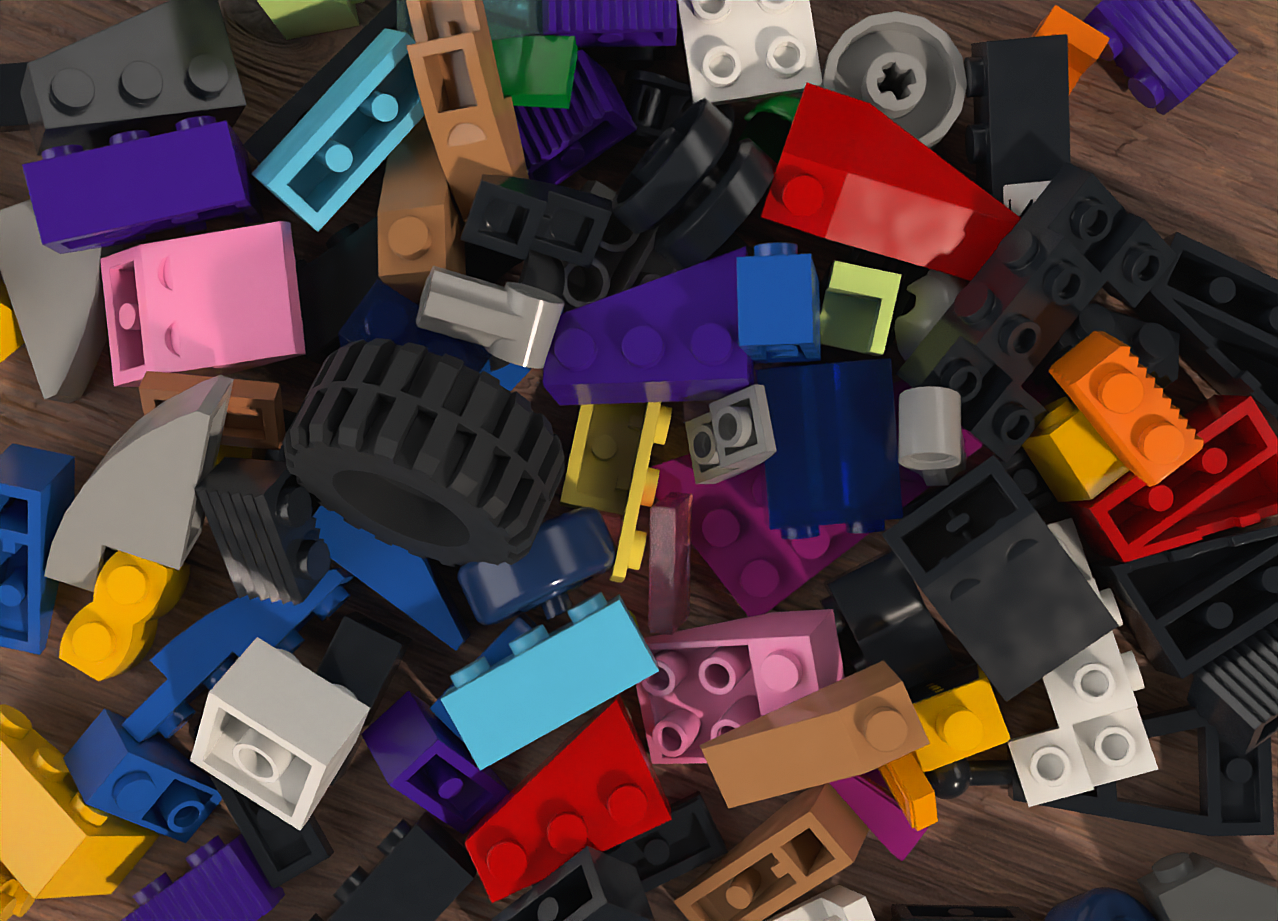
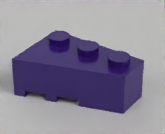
M197 116L176 123L177 131L156 136H150V133L145 130H133L111 136L109 138L110 145L86 151H84L81 145H62L49 148L41 153L43 160L22 164L41 243L59 254L145 241L146 234L184 226L185 234L206 231L205 221L240 213L243 214L245 224L264 222L254 177L251 174L252 169L248 152L242 146L243 143L226 120L216 122V118L213 116Z
M746 246L562 313L543 366V386L559 405L719 400L754 385V361L739 347L736 257L748 256Z

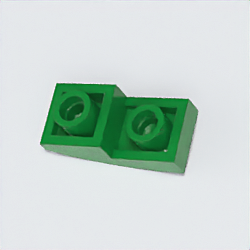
M523 36L492 40L504 98L511 96L513 106L569 109L578 55L575 36Z

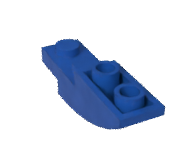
M343 567L329 569L304 602L295 606L292 601L283 604L280 599L272 603L270 598L260 601V598L256 597L250 600L247 595L242 598H236L207 614L176 636L150 659L167 677V680L121 726L138 743L160 733L168 739L196 713L189 704L206 687L210 691L236 662L235 659L240 657L257 637L276 649H283L293 654L305 641L298 632L315 615L323 622L336 612L351 596L344 587L355 576Z

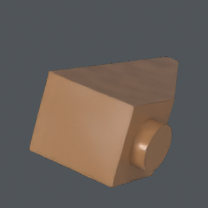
M425 115L388 155L377 212L379 278L402 304L420 303L426 279L433 265L466 275L465 241L460 240L464 220L439 161Z
M883 660L701 744L700 748L729 809L865 774L930 744L903 681Z
M830 783L810 787L784 804L681 891L673 902L689 921H762L854 863L869 828Z

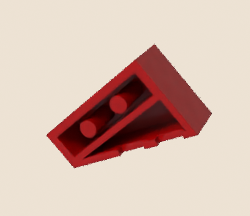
M1214 394L1185 414L1184 417L1188 419L1187 424L1196 429V435L1204 439L1203 448L1157 485L1149 487L1147 483H1144L1142 479L1129 470L1092 500L1061 502L1070 517L1073 518L1075 525L1093 553L1126 563L1203 540L1202 536L1232 527L1243 528L1260 523L1262 518L1278 514V438L1252 396Z
M620 694L606 700L576 731H573L553 753L521 780L472 827L464 844L491 903L545 879L586 846L603 852L672 820L669 800Z

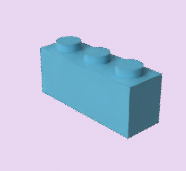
M384 28L251 173L292 212L317 232L425 115L406 46L415 44V41L408 33Z
M602 592L594 594L567 610L572 620L571 622L549 634L544 625L541 624L509 642L508 645L513 654L490 666L485 656L450 675L455 686L446 691L441 701L479 770L486 768L659 672L657 661L620 594L606 601Z

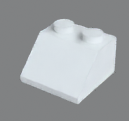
M257 637L209 691L190 761L301 831L356 743L370 707L360 702L346 687L339 684H331L304 667L290 652L276 649Z

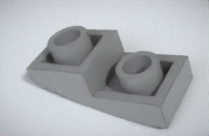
M752 385L709 404V413L685 422L696 484H716L761 464L777 451L764 385Z

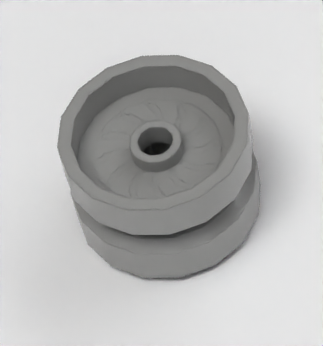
M893 11L868 16L842 34L827 57L821 72L822 83L820 86L871 103L912 136L933 150L962 111L967 89V79L963 57L945 31L925 17Z

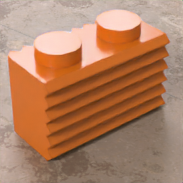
M1093 331L1052 364L1048 371L1125 467L1142 479L1144 483H1147L1149 487L1157 485L1202 450L1204 439L1195 434L1196 429L1187 424L1188 419L1180 415V409L1171 404L1172 399L1163 394L1164 388L1157 385L1155 378L1146 373L1147 367L1138 363L1139 357L1130 352V346L1104 331Z

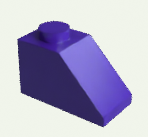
M407 691L361 735L388 785L464 835L510 791L489 766L479 770L466 744L429 709V705L412 692Z

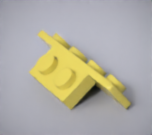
M661 402L587 404L580 406L560 506L574 509L593 507L602 515L622 519L616 544L617 554L614 566L611 569L610 581L622 583L626 577L627 568L640 569L647 532L635 530L640 505L652 507L660 469L648 467L653 443L665 444L672 414V407L663 406Z

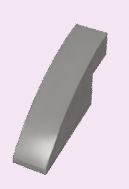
M31 199L0 209V271L43 398L70 403L81 398L90 381L108 335L100 259L123 251V244L59 254L42 245Z
M218 375L167 399L136 421L110 448L65 512L51 544L44 574L45 577L94 592L99 573L109 558L118 550L180 570L203 529L205 512L195 487L216 466L234 379Z

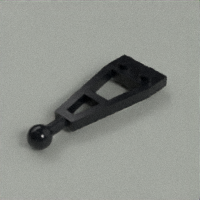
M1190 705L1142 715L1140 717L1148 738L1197 728L1200 811L1117 797L1116 781L1095 786L1091 792H1083L1039 804L1046 807L1206 836L1274 835L1271 737L1246 755L1238 753L1235 745L1228 743L1225 736L1218 733L1215 726L1209 725L1206 717L1200 716L1197 709L1190 707ZM1007 745V760H967L963 758L937 769L923 772L935 791V797L940 799L957 798L969 786H1008V796L1013 801L1027 803L1009 745Z

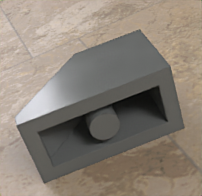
M1180 852L1163 857L1152 866L1153 872L1137 879L1158 921H1278L1277 881L1194 852L1190 854Z

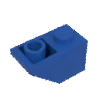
M104 708L63 758L84 803L187 843L222 800L212 779L159 734L138 743L121 726L127 718Z

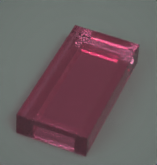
M670 492L650 508L648 616L650 633L673 635L690 616L693 494Z

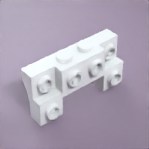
M1073 518L1047 525L1119 626H1122V618L1111 588L1099 591L1095 579L1092 577ZM1110 631L1042 677L1058 726L1008 740L1029 807L1094 790L1093 787L1158 770L1133 692L1144 689L1145 686L1132 650L1120 653L1113 631Z

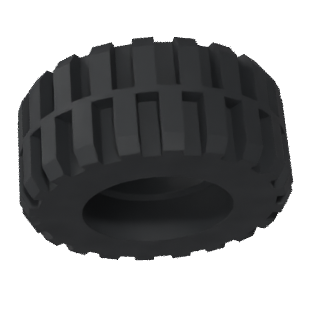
M376 338L369 343L364 339L354 341L332 352L324 361L283 442L286 466L290 474L296 475V480L300 487H304L309 493H313L316 496V502L328 511H335L344 517L343 521L358 530L362 528L375 535V539L390 546L394 544L408 550L409 554L423 559L429 557L439 560L443 565L457 568L470 562H486L498 566L500 563L506 562L513 565L524 558L533 545L565 470L561 441L557 434H553L552 424L543 414L535 413L531 410V402L517 391L511 393L502 387L500 380L483 370L479 373L463 365V360L446 353L440 356L428 352L425 346L410 342L401 346L396 345L392 339Z

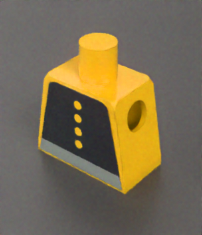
M976 662L928 679L907 690L930 744L911 752L923 772L937 769L1003 744L1011 739L988 677Z

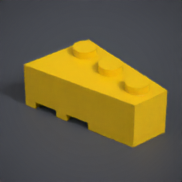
M1 704L0 861L33 899L112 894L160 835L153 830L85 804L63 759L65 755L32 728L30 720L23 713L12 706Z

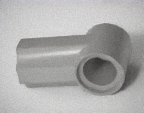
M433 265L421 295L416 324L417 327L486 346L485 349L488 353L506 362L527 368L541 369L544 366L565 301L554 294L533 286L507 282L504 287Z
M916 387L905 390L899 395L898 463L909 468L910 471L918 473L924 479L926 486L950 485L952 478L958 472L966 469V448L961 428V395L949 388Z

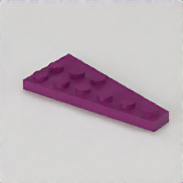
M1032 379L1021 385L1038 403L1054 392L1052 388L1048 389L1044 382L1037 386ZM903 380L772 425L777 451L761 464L719 483L696 484L690 454L650 467L660 469L655 496L748 617L766 614L930 487L926 486L924 479L918 473L912 472L909 468L898 463L899 395L905 390L912 389ZM962 429L967 459L980 449L982 445Z

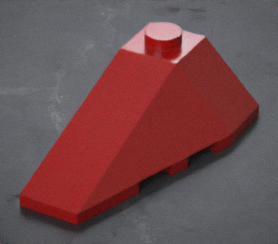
M806 82L761 214L762 218L822 238L967 280L973 279L998 248L1001 240L1011 232L1021 219V217L871 103Z

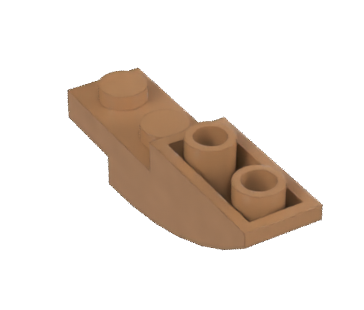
M406 0L415 44L406 46L417 90L439 161L464 222H466L482 174L529 179L512 97L504 98L483 0Z

